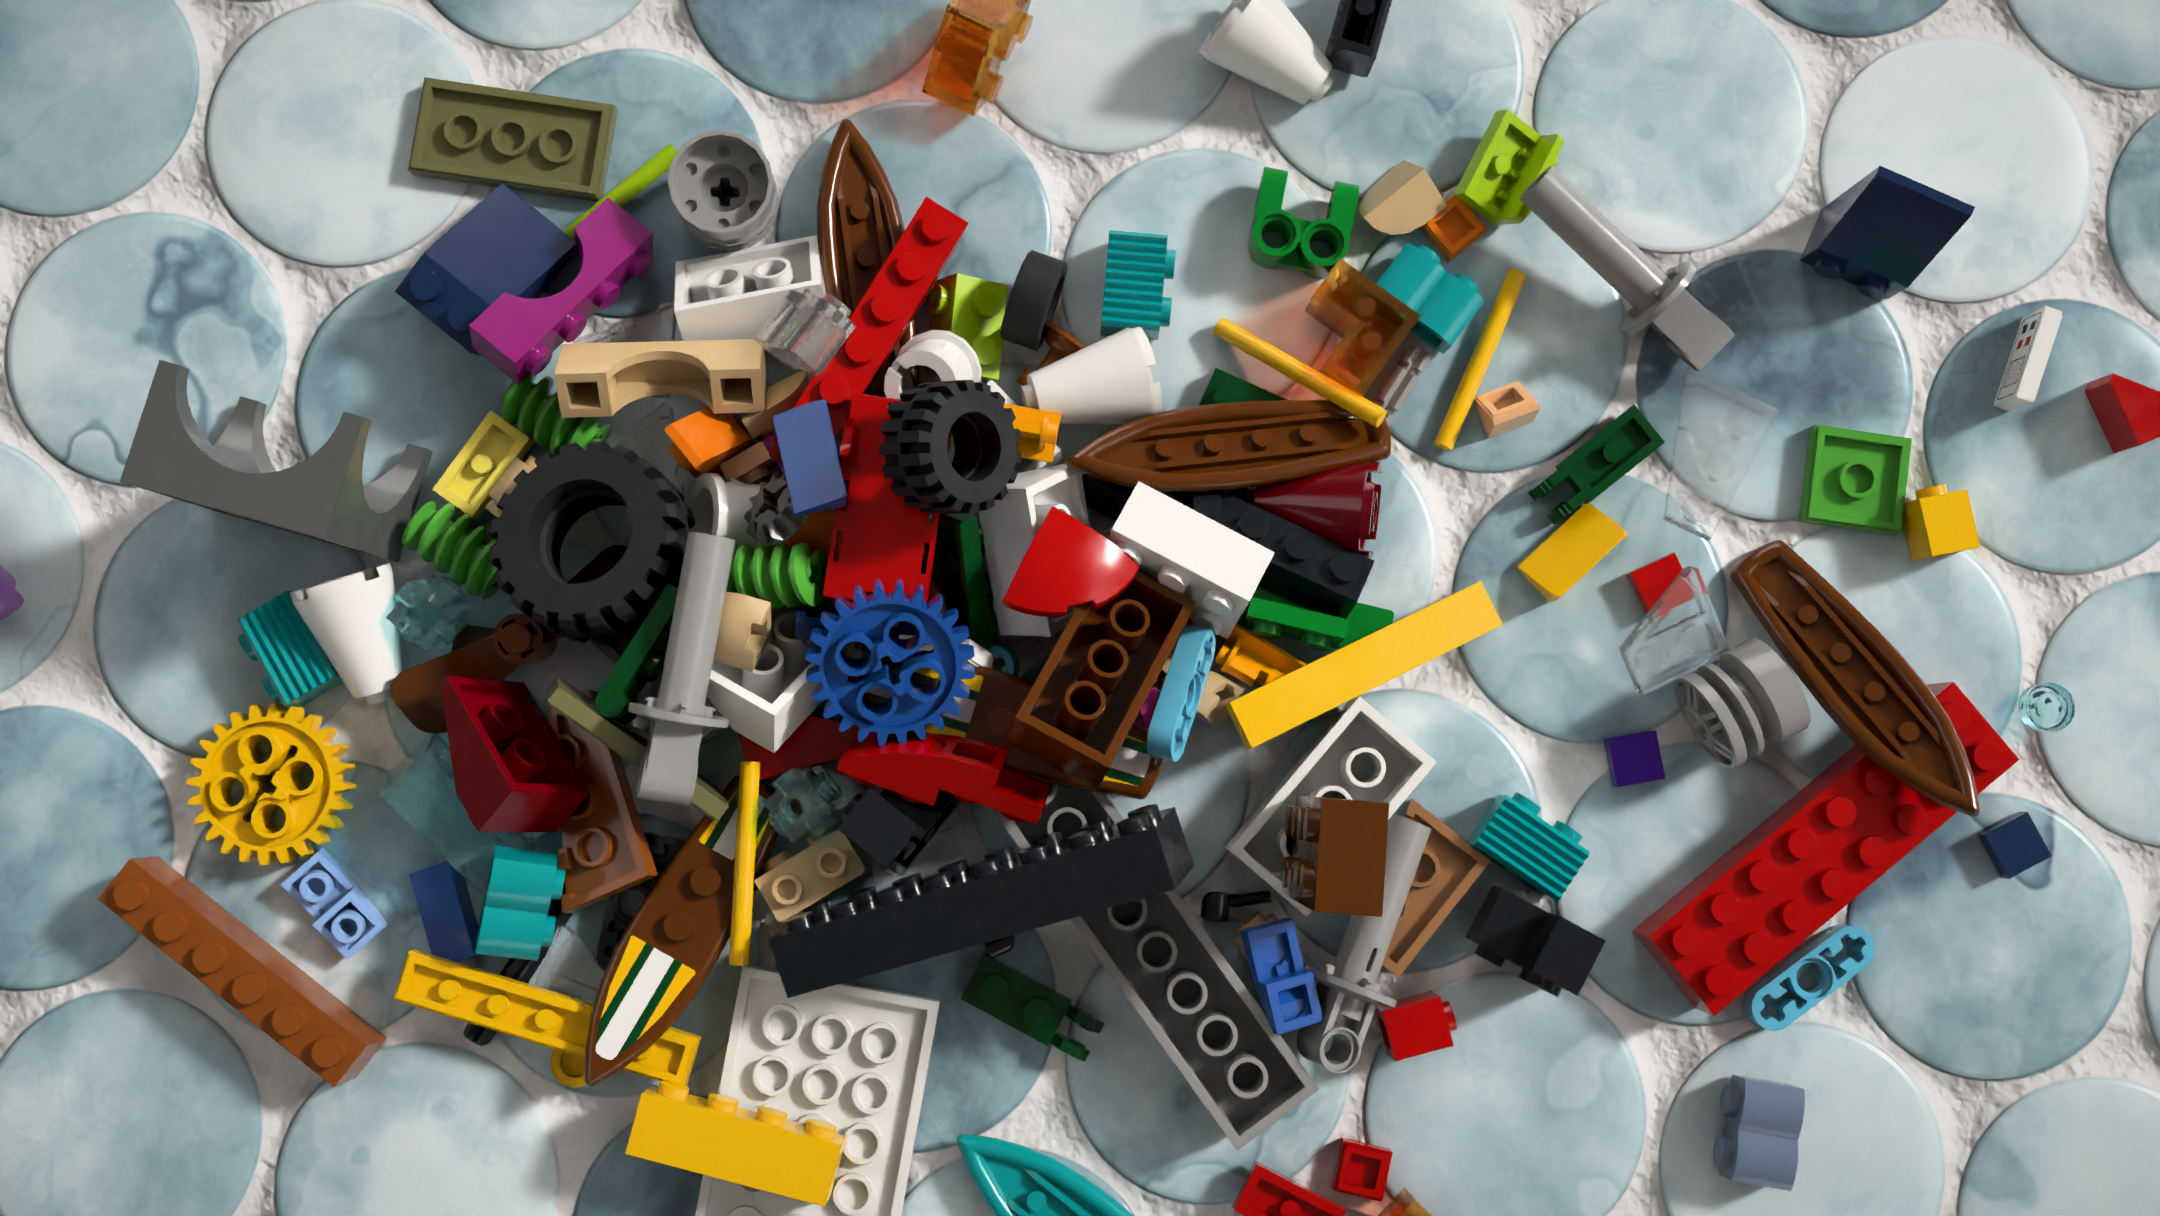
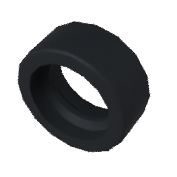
M1034 250L1027 254L1018 272L1005 309L1000 332L1003 340L1034 351L1040 348L1047 333V327L1044 323L1046 320L1052 321L1066 278L1067 262Z

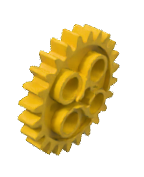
M270 703L268 711H266L263 705H250L249 717L243 712L230 713L232 727L227 724L215 723L213 725L214 732L219 738L217 741L200 740L199 744L208 754L206 758H191L190 763L202 770L201 776L186 779L187 784L200 787V794L193 796L187 802L190 805L203 806L204 811L194 819V823L212 824L205 837L207 841L225 838L221 847V853H234L240 849V862H251L258 856L260 865L274 864L277 856L281 864L291 863L295 860V851L301 857L314 854L312 841L319 845L331 842L325 830L326 827L334 829L344 826L342 820L335 814L337 810L352 809L353 805L342 798L343 791L356 789L357 784L344 781L343 774L356 767L353 763L340 762L339 757L349 749L348 744L332 745L330 743L338 730L332 727L319 730L323 718L321 715L310 714L304 719L303 707L291 706L286 712L285 706L278 703ZM265 737L270 740L272 745L271 756L266 762L260 758L258 753V747ZM296 746L297 753L294 757L290 758L292 755V747ZM306 763L312 767L314 772L312 784L307 789L301 784L299 779L301 768ZM270 775H274L271 783L267 781ZM236 780H239L244 787V796L238 804L233 801L231 796V788ZM273 785L277 787L275 792H271ZM277 806H280L286 815V822L280 831L274 827L272 822V814ZM254 809L251 815V822H248L247 815L250 810Z

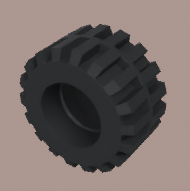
M973 380L918 384L913 389H906L900 394L901 402H892L887 410L891 419L890 421H883L880 433L885 435L884 444H879V455H885L886 464L881 467L884 477H892L893 483L890 488L896 496H904V504L912 509L920 508V512L959 514L987 511L995 506L994 500H1003L1008 494L1006 484L1014 483L1018 473L1014 470L1015 463L1021 462L1022 451H1017V441L1021 440L1020 430L1014 429L1012 423L1016 417L1012 408L1003 407L1005 398L999 392H991L990 385L983 382L974 383ZM949 431H951L955 448L952 465L947 451Z

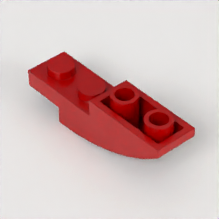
M907 732V740L904 744L898 742L895 733L888 734L884 746H879L877 735L866 737L862 742L858 741V739L853 740L841 757L836 769L839 772L850 775L854 781L860 784L883 787L898 793L901 798L912 803H926L934 806L941 790L952 793L961 802L968 804L979 803L1000 811L1003 816L1017 822L1027 821L1037 825L1052 787L1048 783L1004 768L1010 752L1008 749L983 741L936 733H926V739L922 741L916 733Z

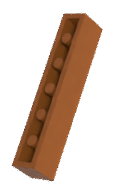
M159 856L129 859L98 898L101 903L333 1087L355 1079L387 1039L386 1036Z

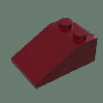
M446 675L441 681L455 790L468 814L469 820L478 832H557L590 792L525 683Z

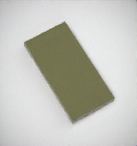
M424 77L408 171L413 175L492 187H498L503 183L512 190L598 202L603 198L618 110L612 104Z
M556 675L546 688L547 705L640 769L648 739L629 731L623 723L602 716L597 712L593 699ZM697 773L691 805L715 821L717 819L719 821L729 805L720 788Z

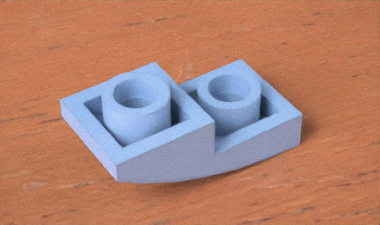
M323 847L280 884L316 919L312 926L347 960L387 926V922L363 890Z

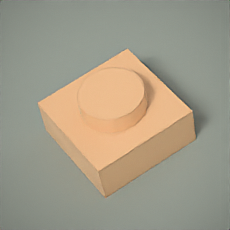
M760 441L719 466L728 482H730L732 477L743 483L760 485L761 482L767 481L772 476L770 470L777 467L778 464L775 459L769 456L770 451L764 442Z

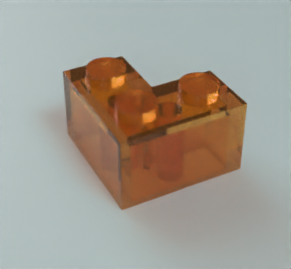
M952 0L945 10L922 92L973 116L986 101L993 103L1004 79L1002 75L998 74L1002 60H1008L1016 42L1021 44L1024 42L1032 25L1033 16L1027 14L1031 0Z
M1340 258L1313 294L1305 309L1306 313L1343 338L1319 372L1363 396L1421 315Z

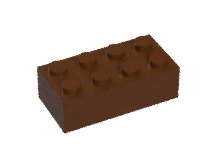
M1139 571L1127 588L1105 605L1094 609L1091 607L1093 601L1077 606L1015 716L1005 739L1006 742L1095 790L1098 789L1111 767L1197 603Z
M1296 795L1295 806H1287L1285 818V835L1293 838L1292 857H1284L1282 865V888H1287L1290 891L1289 897L1314 912L1382 917L1389 803Z

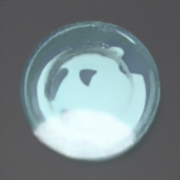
M2039 683L2031 685L2023 691L2018 702V712L2024 724L2032 730L2054 732L2062 730L2072 721L2075 713V703L2070 692L2063 686L2056 683Z

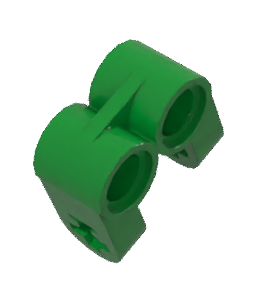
M1264 167L1248 239V251L1252 260L1266 269L1287 267L1301 270L1305 275L1312 278H1325L1332 275L1339 268L1349 248L1359 186L1335 181L1326 219H1318L1312 222L1297 219L1291 213L1281 209L1288 171ZM1267 231H1277L1284 236L1286 245L1281 248H1271L1264 243L1262 234ZM1315 240L1327 242L1333 250V255L1328 258L1316 256L1310 249V243Z

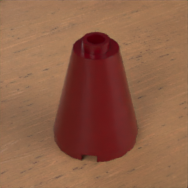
M1381 462L1357 463L1309 477L1248 487L1246 502L1371 559L1373 551L1364 550L1366 540H1376L1381 485L1372 482V472L1382 473Z

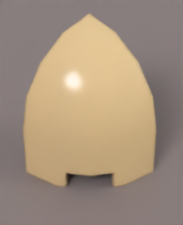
M1403 160L1368 190L1360 203L1359 213L1375 230L1390 235L1410 233L1425 225L1445 209L1447 204L1423 167Z
M806 368L766 389L764 412L739 413L743 424L752 439L755 438L756 443H759L775 432L772 416L794 408L810 382Z
M726 592L714 660L725 665L753 672L771 637V602L740 593Z
M1210 670L1195 715L1218 729L1228 714L1225 704L1239 698L1245 688L1226 676ZM1166 675L1159 679L1157 684L1155 685L1157 691H1159L1160 693Z

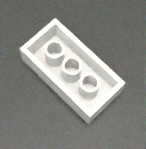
M1360 696L1348 701L1224 848L1299 913L1307 917L1312 910L1290 898V891L1287 888H1282L1284 857H1292L1293 838L1285 835L1286 810L1288 805L1295 806L1296 795L1389 803V820L1437 762Z

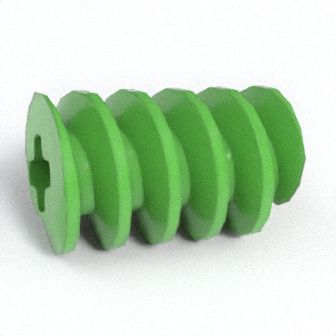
M529 374L519 385L513 381L507 388L501 404L503 420L512 425L518 423L519 431L528 436L534 434L533 437L537 444L543 447L550 445V451L554 456L560 455L559 448L561 446L577 443L586 450L587 443L590 441L606 442L613 426L611 423L606 424L601 429L597 427L601 417L561 418L557 392L553 395L550 394L554 385V379L550 376L544 377L536 384L534 381L537 375Z
M435 501L424 504L405 529L402 537L403 546L411 551L418 550L419 558L423 561H434L433 564L437 571L444 574L450 572L451 581L458 585L466 584L465 587L469 594L473 596L482 595L484 600L490 598L500 588L495 578L500 570L491 564L489 553L490 547L497 545V540L493 539L487 545L483 543L488 530L484 526H479L473 532L468 533L467 531L472 522V518L469 515L465 514L453 522L452 518L456 512V506L452 503L446 504L439 511L436 510Z
M802 542L796 543L792 549L785 543L777 544L774 549L771 546L760 544L755 550L750 545H741L737 551L734 548L726 592L740 593L771 602V608H781L784 605L787 607H800L803 604L805 606H819L826 598L823 597L828 564L827 556L822 550H816L812 554L810 547Z

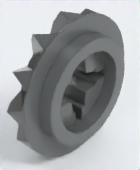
M774 472L770 482H761L758 494L749 498L752 507L744 515V519L748 522L746 533L762 545L774 546L793 536L805 522L809 514L798 516L793 514L786 478L783 472ZM777 504L779 505L777 508H778L779 511H780L778 514L776 513V505H777Z

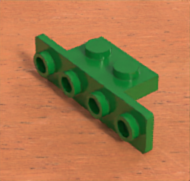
M1257 586L1237 624L1252 628V633L1260 637L1281 639V636L1301 640L1300 645L1304 647L1329 651L1330 647L1341 649L1392 624L1394 613L1391 610L1357 602L1347 619L1311 611Z

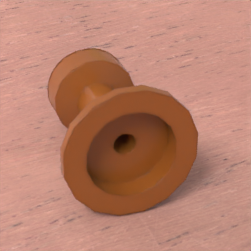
M1046 320L1044 323L1047 327L1045 341L1051 349L1037 370L1087 346L1051 321ZM1024 370L1017 382L1022 386L1027 385V375L1033 371Z

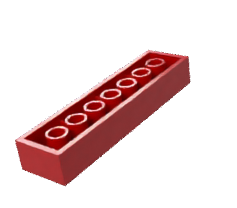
M1955 682L1927 684L1949 716L1965 748L1978 795L2020 759ZM1854 745L1632 932L1694 1008L1715 1016L1958 811L1938 804L1908 788L1880 768L1861 749Z

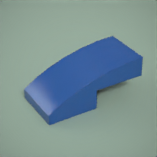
M1285 917L1240 930L1254 984L1273 1034H1283L1324 1021L1313 971L1304 968L1294 920Z

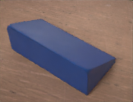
M816 400L772 416L794 516L845 507L847 491L826 400Z
M460 859L449 860L411 873L410 878L431 953L456 962L482 956L483 954H475L478 924Z

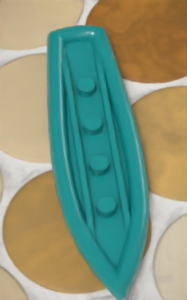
M960 1134L957 1137V1144L968 1173L982 1199L995 1216H1133L1114 1198L1086 1177L1052 1157L1026 1146L997 1138Z

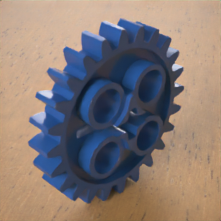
M878 579L875 581L874 594L869 596L859 585L854 586L855 602L850 603L840 595L837 596L835 606L839 613L838 615L829 611H822L820 621L827 630L812 628L810 640L820 647L808 648L806 651L805 660L817 664L807 669L806 681L820 683L813 689V701L829 700L823 711L825 719L833 717L838 713L842 715L839 723L840 732L843 733L855 724L858 726V741L862 742L869 732L872 731L877 732L879 746H884L888 734L895 733L898 742L904 744L907 740V732L914 730L916 735L923 741L926 739V724L929 722L940 730L945 728L943 711L956 716L960 713L959 704L954 696L969 698V686L961 680L975 677L974 666L964 662L975 657L974 646L960 644L969 637V629L967 625L952 628L958 619V610L953 608L941 613L940 610L943 604V596L941 594H937L926 602L923 600L924 586L922 584H919L912 594L909 595L904 594L902 579L897 580L893 592H886L881 580ZM906 621L914 624L918 632L909 639H899L891 633L890 629L897 622ZM856 641L865 644L870 652L864 658L853 659L846 656L842 648L846 644ZM932 644L934 646L931 651H919L923 645ZM890 656L893 662H899V668L892 670L888 664H882V658ZM927 667L935 670L939 676L932 683L920 684L914 681L911 675L917 669ZM863 675L859 681L853 683L847 679L849 676ZM878 687L888 691L891 697L884 703L875 704L866 700L864 693L871 688Z

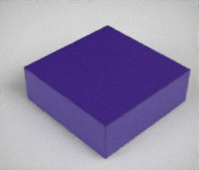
M1656 730L1603 739L1612 787L1665 779Z

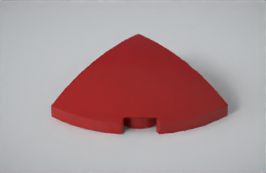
M1052 506L1027 550L1002 600V605L1014 611L1040 617H1066L1068 607L1078 606L1093 601L1091 607L1096 609L1123 592L1135 578L1140 566L1103 535Z

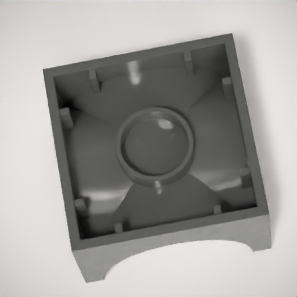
M159 360L120 482L217 512L399 562L403 549L402 537L413 517L433 451L408 443L404 454L390 471L377 480L363 486V458L371 420L343 411L335 431L317 452L299 464L276 471L268 456L263 436L266 404L240 396L227 427L219 439L212 445L199 429L188 403L187 379L189 369Z

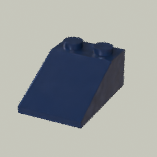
M1879 166L1821 209L1800 261L1813 266V271L1822 277L1829 279L1841 278L1857 285L1858 291L1868 297L1889 299L1912 284L1971 217L1975 207Z
M502 183L422 254L395 292L467 351L482 356L473 349L469 325L504 292L521 298H539L575 252V240L507 185Z

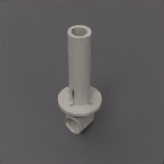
M1549 166L1520 196L1519 199L1632 306L1620 327V330L1626 336H1631L1649 325L1666 341L1669 348L1679 358L1697 372H1700L1735 336L1732 330L1720 318L1703 307L1685 290L1696 272V267L1691 262H1684L1664 273L1554 167Z
M688 532L658 698H645L647 704L630 702L628 707L629 712L651 720L646 751L643 753L639 769L636 798L690 806L696 785L698 754L703 729L728 728L729 719L713 715V711L716 710L713 707L705 706L735 547L736 540L698 532Z
M1393 814L1388 820L1382 917L1351 915L1334 964H1325V971L1309 965L1305 966V969L1313 971L1314 979L1318 981L1316 989L1324 1021L1300 1028L1297 1034V1048L1306 1060L1332 1073H1345L1356 1065L1376 1006L1395 1007L1397 1002L1393 998L1378 993L1382 986L1376 983L1432 830L1423 824ZM1332 1036V1045L1330 1049L1326 1053H1324L1325 1044L1327 1040Z

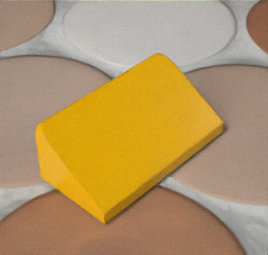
M1584 503L1516 568L1550 603L1562 597L1628 534L1621 526L1591 503Z

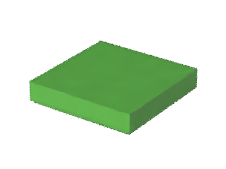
M1823 425L1809 427L1798 522L1892 536L1901 534L1912 438Z

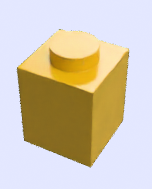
M1946 484L1916 490V500L1905 503L1902 523L1911 562L1981 547L1967 489L1948 493Z

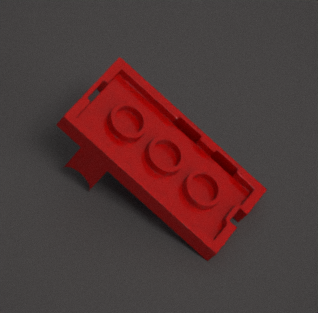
M853 393L849 418L843 419V434L838 454L843 461L842 473L845 486H847V482H850L846 511H843V507L836 508L823 597L836 599L840 595L847 601H854V586L859 585L866 594H874L875 581L880 579L885 591L893 592L897 580L902 579L904 594L911 595L914 589L919 584H922L924 586L923 600L928 602L941 514H934L933 523H928L929 513L920 512V508L912 509L904 504V496H896L890 488L893 483L892 477H884L881 467L886 464L885 455H879V444H884L885 435L880 433L882 422L890 421L891 417L887 410L892 402H901L900 399ZM949 431L947 440L948 457L952 439L951 431ZM842 533L839 560L836 562L839 534ZM926 544L930 545L926 573L921 574Z

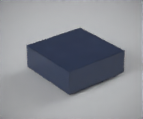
M2018 812L1977 834L2001 878L2010 879L2052 856L2028 812Z

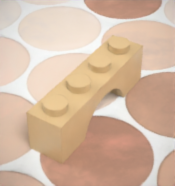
M763 339L562 344L554 372L561 418L610 417L622 407L635 400L663 394L684 395L696 398L704 402L714 414L764 412L767 374Z

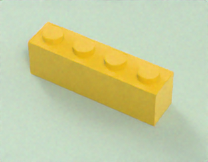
M665 1080L659 1081L658 1086L651 1085L641 1093L625 1154L823 1207L829 1201L847 1138L845 1135L836 1133L837 1127L835 1125L814 1119L807 1120L806 1125L787 1120L788 1114L786 1112L771 1107L760 1106L757 1112L737 1107L739 1101L733 1097L711 1093L708 1095V1099L688 1094L690 1088L686 1085H679Z

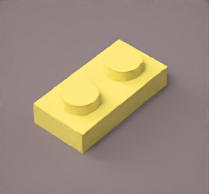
M490 410L432 490L471 518L478 520L486 509L485 506L491 500L488 494L513 460L516 457L522 460L535 441Z

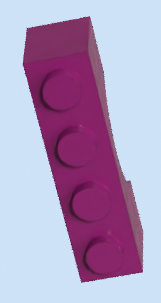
M606 198L574 228L576 254L581 261L582 267L576 279L566 289L555 295L536 299L521 298L504 292L469 325L473 349L518 385L529 374L535 376L542 372L549 364L552 353L564 341L567 343L574 341L584 330L587 319L598 309L606 310L619 296L621 287L630 278L634 277L637 279L645 274L654 260L653 233L610 198Z

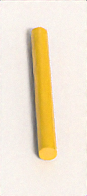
M1509 269L1434 441V445L1440 449L1452 451L1527 277L1526 274L1519 270Z
M1221 318L1215 325L1213 331L1215 336L1374 427H1379L1387 414V410L1225 318Z
M740 761L729 965L747 966L750 963L760 779L759 761Z

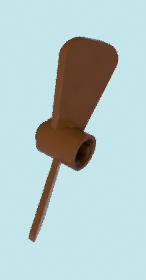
M613 545L605 548L567 583H585L603 576L620 561L627 546ZM526 614L508 615L496 625L493 635L399 673L392 683L391 692L393 700L410 722L419 730L430 734L446 733L447 724L441 681L446 675L505 680L521 664H537L547 660L554 653L558 639L565 636L556 634Z

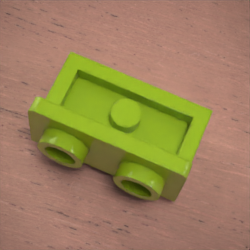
M1508 109L1496 111L1453 195L1493 225L1522 223L1532 211L1519 198L1525 189L1549 166L1555 168L1558 161L1557 155L1564 143V139L1558 134L1541 136Z
M955 273L937 280L931 289L928 298V309L931 313L930 330L950 331L965 339L977 354L982 369L981 381L999 380L1003 343L1000 332L1006 309L1008 285ZM926 366V375L939 376L933 369Z

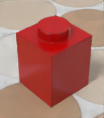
M1433 991L1397 999L1395 1007L1376 1006L1375 1011L1387 1054L1394 1061L1454 1046L1450 1033L1457 1030L1453 1009L1448 1000L1442 1002L1441 997Z

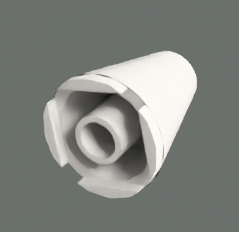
M1232 0L1219 18L1220 21L1215 27V33L1209 32L1197 51V54L1205 60L1302 105L1309 99L1317 103L1334 81L1328 75L1333 65L1282 0Z
M1128 327L1028 374L1027 385L1020 386L1023 407L1061 413L1060 423L1125 424L1146 415L1162 412L1160 381L1153 383L1150 366L1156 365L1145 332L1141 327Z
M390 563L376 567L379 576H376L373 567L318 583L317 586L305 590L302 588L290 592L293 605L353 698L365 697L367 705L393 698L391 692L392 683L396 676L403 671L394 576Z

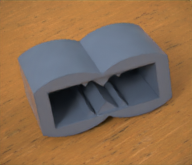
M1732 1074L1730 1084L1723 1087L1720 1096V1110L1723 1115H1726V1125L1723 1135L1717 1136L1713 1148V1159L1715 1165L1719 1166V1175L1731 1181L1788 1191L1792 1190L1798 1164V1138L1802 1128L1805 1108V1091L1803 1088L1786 1083Z

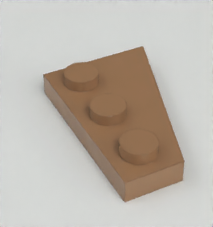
M1412 798L1405 818L1423 824L1432 830L1382 964L1383 967L1397 978H1399L1491 861Z

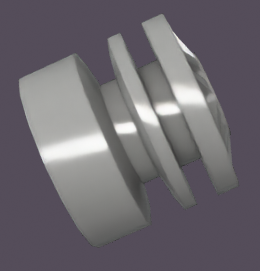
M725 130L704 132L684 143L671 161L668 176L671 201L694 238L709 248L730 252L750 248L767 236L777 220L780 200L770 162L757 144L740 133ZM725 190H733L735 197L731 198L730 206H722L720 199L724 198Z
M1756 637L1747 639L1722 653L1719 659L1720 668L1711 662L1704 663L1697 667L1696 673H1686L1675 681L1676 698L1692 732L1715 761L1726 769H1735L1744 764L1747 756L1756 757L1762 754L1765 747L1764 739L1772 744H1780L1807 729L1811 721L1808 703L1792 671L1779 654L1766 642Z

